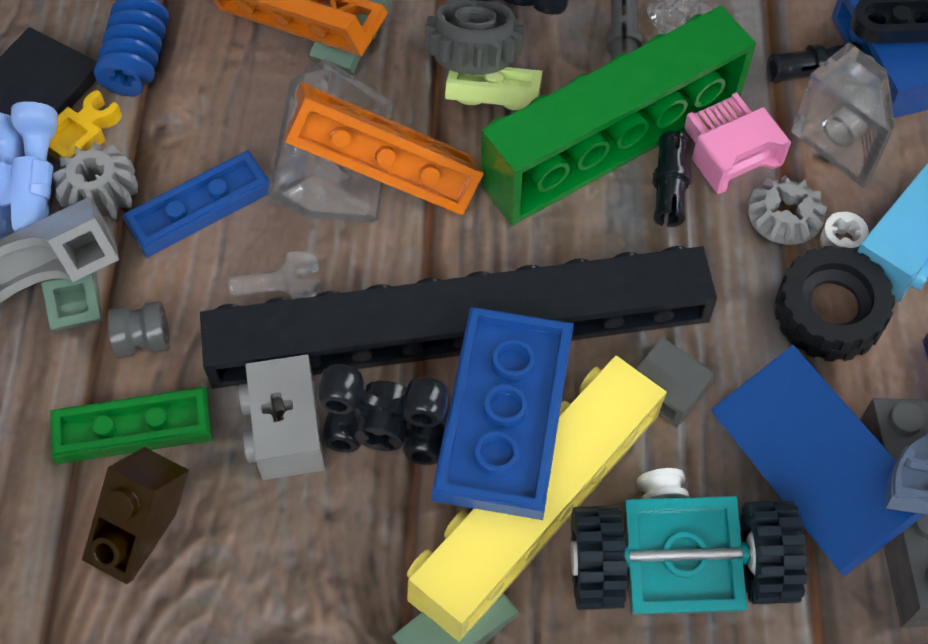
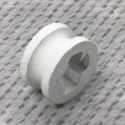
M845 211L832 214L826 220L824 229L821 232L819 239L821 249L824 246H834V248L840 249L846 247L853 249L852 251L857 253L861 243L869 235L868 225L860 216ZM836 232L839 235L849 233L852 235V240L847 237L839 240L835 236Z
M656 469L648 471L637 478V488L645 493L640 499L689 498L688 491L681 488V485L685 482V475L680 469Z

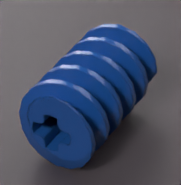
M117 0L113 3L94 69L96 81L102 87L112 93L135 97L142 93L143 85L153 81L155 75L154 68H156L159 60L157 54L161 51V40L164 39L165 26L170 17L168 10L156 0Z

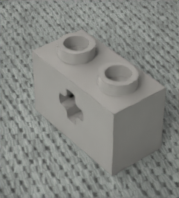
M308 354L247 363V383L239 384L238 386L243 416L251 414L252 431L243 432L247 462L257 463L262 480L325 471L314 377ZM283 415L284 420L277 421V416Z

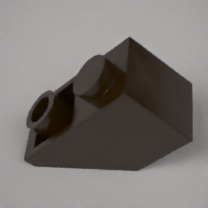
M146 447L109 466L82 561L125 584L133 581L176 516L189 470Z

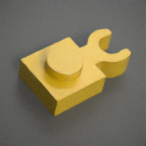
M95 90L86 96L83 101V109L78 113L67 107L58 115L57 130L50 142L48 154L60 162V157L73 158L75 156V146L86 151L91 148L94 141L99 145L103 144L106 139L102 129L116 125L122 118L118 103L114 101L108 108L99 110L105 105L101 92Z

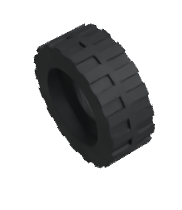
M824 246L823 249L819 250L814 248L807 251L804 256H798L792 262L790 269H787L776 295L775 317L780 322L779 328L783 335H787L791 340L790 343L797 349L801 348L804 350L806 355L813 358L816 356L825 358L824 361L832 362L835 359L852 360L856 355L860 354L862 356L867 353L873 344L876 345L893 315L891 310L895 305V295H892L891 291L893 286L890 279H887L883 274L884 270L879 264L875 265L870 261V257L863 253L860 255L853 252V249L846 247L840 249L834 248V246ZM825 283L836 284L846 288L855 295L858 301L859 309L857 316L844 324H833L822 320L814 314L810 307L809 296L811 291Z

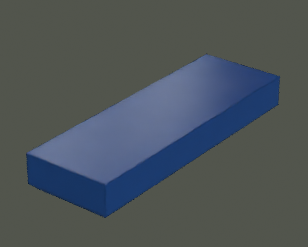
M249 150L121 216L145 257L148 258L272 193L273 189L270 180Z

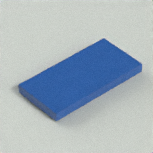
M470 307L435 473L431 501L543 520L574 323Z
M794 345L790 346L711 409L712 413L783 501H794V505H797L799 509L798 517H802L803 527L843 576L847 575L925 515L885 509L886 485L896 460Z

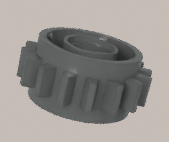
M450 0L438 7L436 16L427 17L424 45L429 47V54L434 55L436 61L441 66L451 71L470 75L491 74L505 69L510 63L514 62V55L522 54L525 27L519 24V18L515 17L514 12L500 2L494 0Z

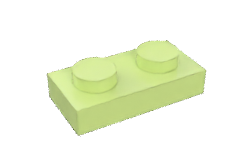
M506 67L501 71L491 74L470 75L449 70L446 80L445 99L458 100L465 105L487 103L503 105L511 110H520L528 106L532 100L540 95L542 71Z

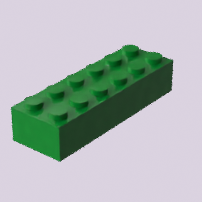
M720 5L705 14L694 15L684 25L666 34L661 33L654 36L647 44L628 54L617 55L607 65L588 75L581 74L575 77L563 88L549 95L536 97L528 106L513 114L494 119L486 128L481 130V169L484 172L481 178V187L510 225L517 224L658 147L659 137L663 133L676 131V136H678L680 133L686 132L684 126L687 114L691 112L697 113L729 99L736 92L741 97L756 42Z

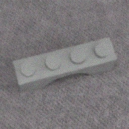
M91 196L0 239V303L20 290L36 283L50 279H66L75 282L119 260L115 238Z

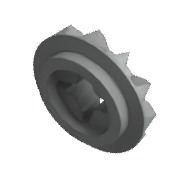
M786 174L779 180L774 181L767 177L760 187L753 189L748 202V216L757 232L768 240L785 245L801 244L814 238L824 224L827 207L821 202V191H812L808 188L806 179L798 183L789 180ZM782 200L786 205L799 204L794 215L789 210L782 212L778 210Z

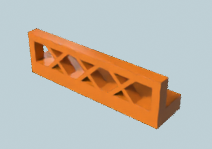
M213 0L221 11L360 57L364 54L388 14L384 5L369 0ZM323 2L329 3V4H331L332 7L323 5V4H321V3H323ZM360 13L368 16L362 26L356 17Z
M303 82L300 83L295 94L298 106L284 135L285 143L460 215L464 214L484 175L474 155Z

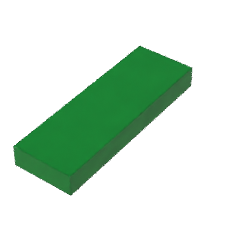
M205 386L50 410L51 458L56 465L130 454L143 447L155 450L213 441L208 390Z

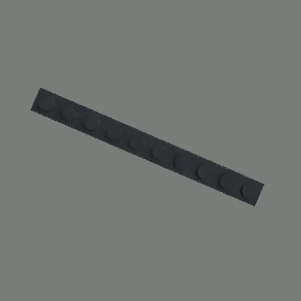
M672 246L661 252L645 254L625 252L613 258L591 261L578 258L561 265L545 267L525 265L514 271L499 273L478 271L461 278L445 280L425 278L417 283L390 286L378 284L361 291L345 293L325 291L314 297L289 299L278 297L261 304L245 306L224 304L214 310L200 311L203 367L211 388L215 389L246 384L247 363L307 354L313 375L322 374L327 367L334 364H344L355 369H364L460 356L470 307L574 323L571 341L708 323L717 301V294L704 246L691 248Z

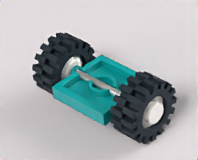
M737 496L625 500L623 503L625 540L623 538L624 525L619 506L573 507L571 513V566L577 610L624 608V603H626L625 589H627L625 571H628L630 615L744 612L747 610L746 593H748V600L752 604L800 603L802 601L801 597H804V584H807V573L804 570V565H808L807 555L804 554L806 537L801 532L803 521L802 517H798L799 509L792 500L745 502L741 509L740 521Z

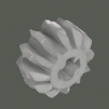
M94 141L91 148L86 151L75 146V156L73 158L60 157L59 166L61 170L52 174L53 184L56 188L55 196L61 207L65 209L91 196L101 215H108L115 221L118 208L131 209V196L138 193V183L134 175L135 169L131 160L127 156H122L114 144L103 150Z

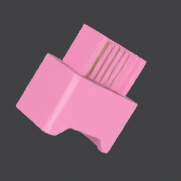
M737 92L732 94L729 99L697 113L691 112L687 114L684 126L686 132L695 142L692 160L717 194L727 190L729 180L762 166L770 169L780 167L784 164L791 145V141L764 107L752 112Z

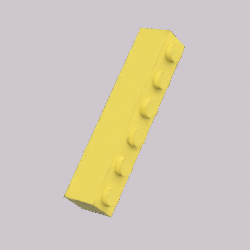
M615 356L603 370L596 366L588 373L580 385L579 396L571 404L566 400L561 403L543 520L480 509H473L470 513L462 510L444 532L446 539L433 553L429 549L423 551L410 566L407 572V577H409L407 601L420 612H424L458 642L461 641L570 518L573 507H579L658 417L667 391L618 356Z

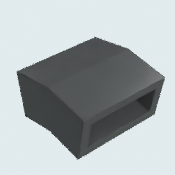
M662 336L643 361L635 368L667 391L659 416L676 428L695 408L714 383L715 378L714 372Z

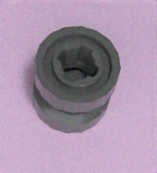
M161 301L145 303L141 309L130 310L125 306L109 308L108 329L111 346L116 358L134 356L139 346L142 350L148 349L153 353L169 351L168 321L164 305Z

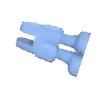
M19 102L12 105L11 116L0 113V239L48 217L49 206L47 201L51 195L54 167L46 159L50 142L56 133L58 114L49 105L37 102Z

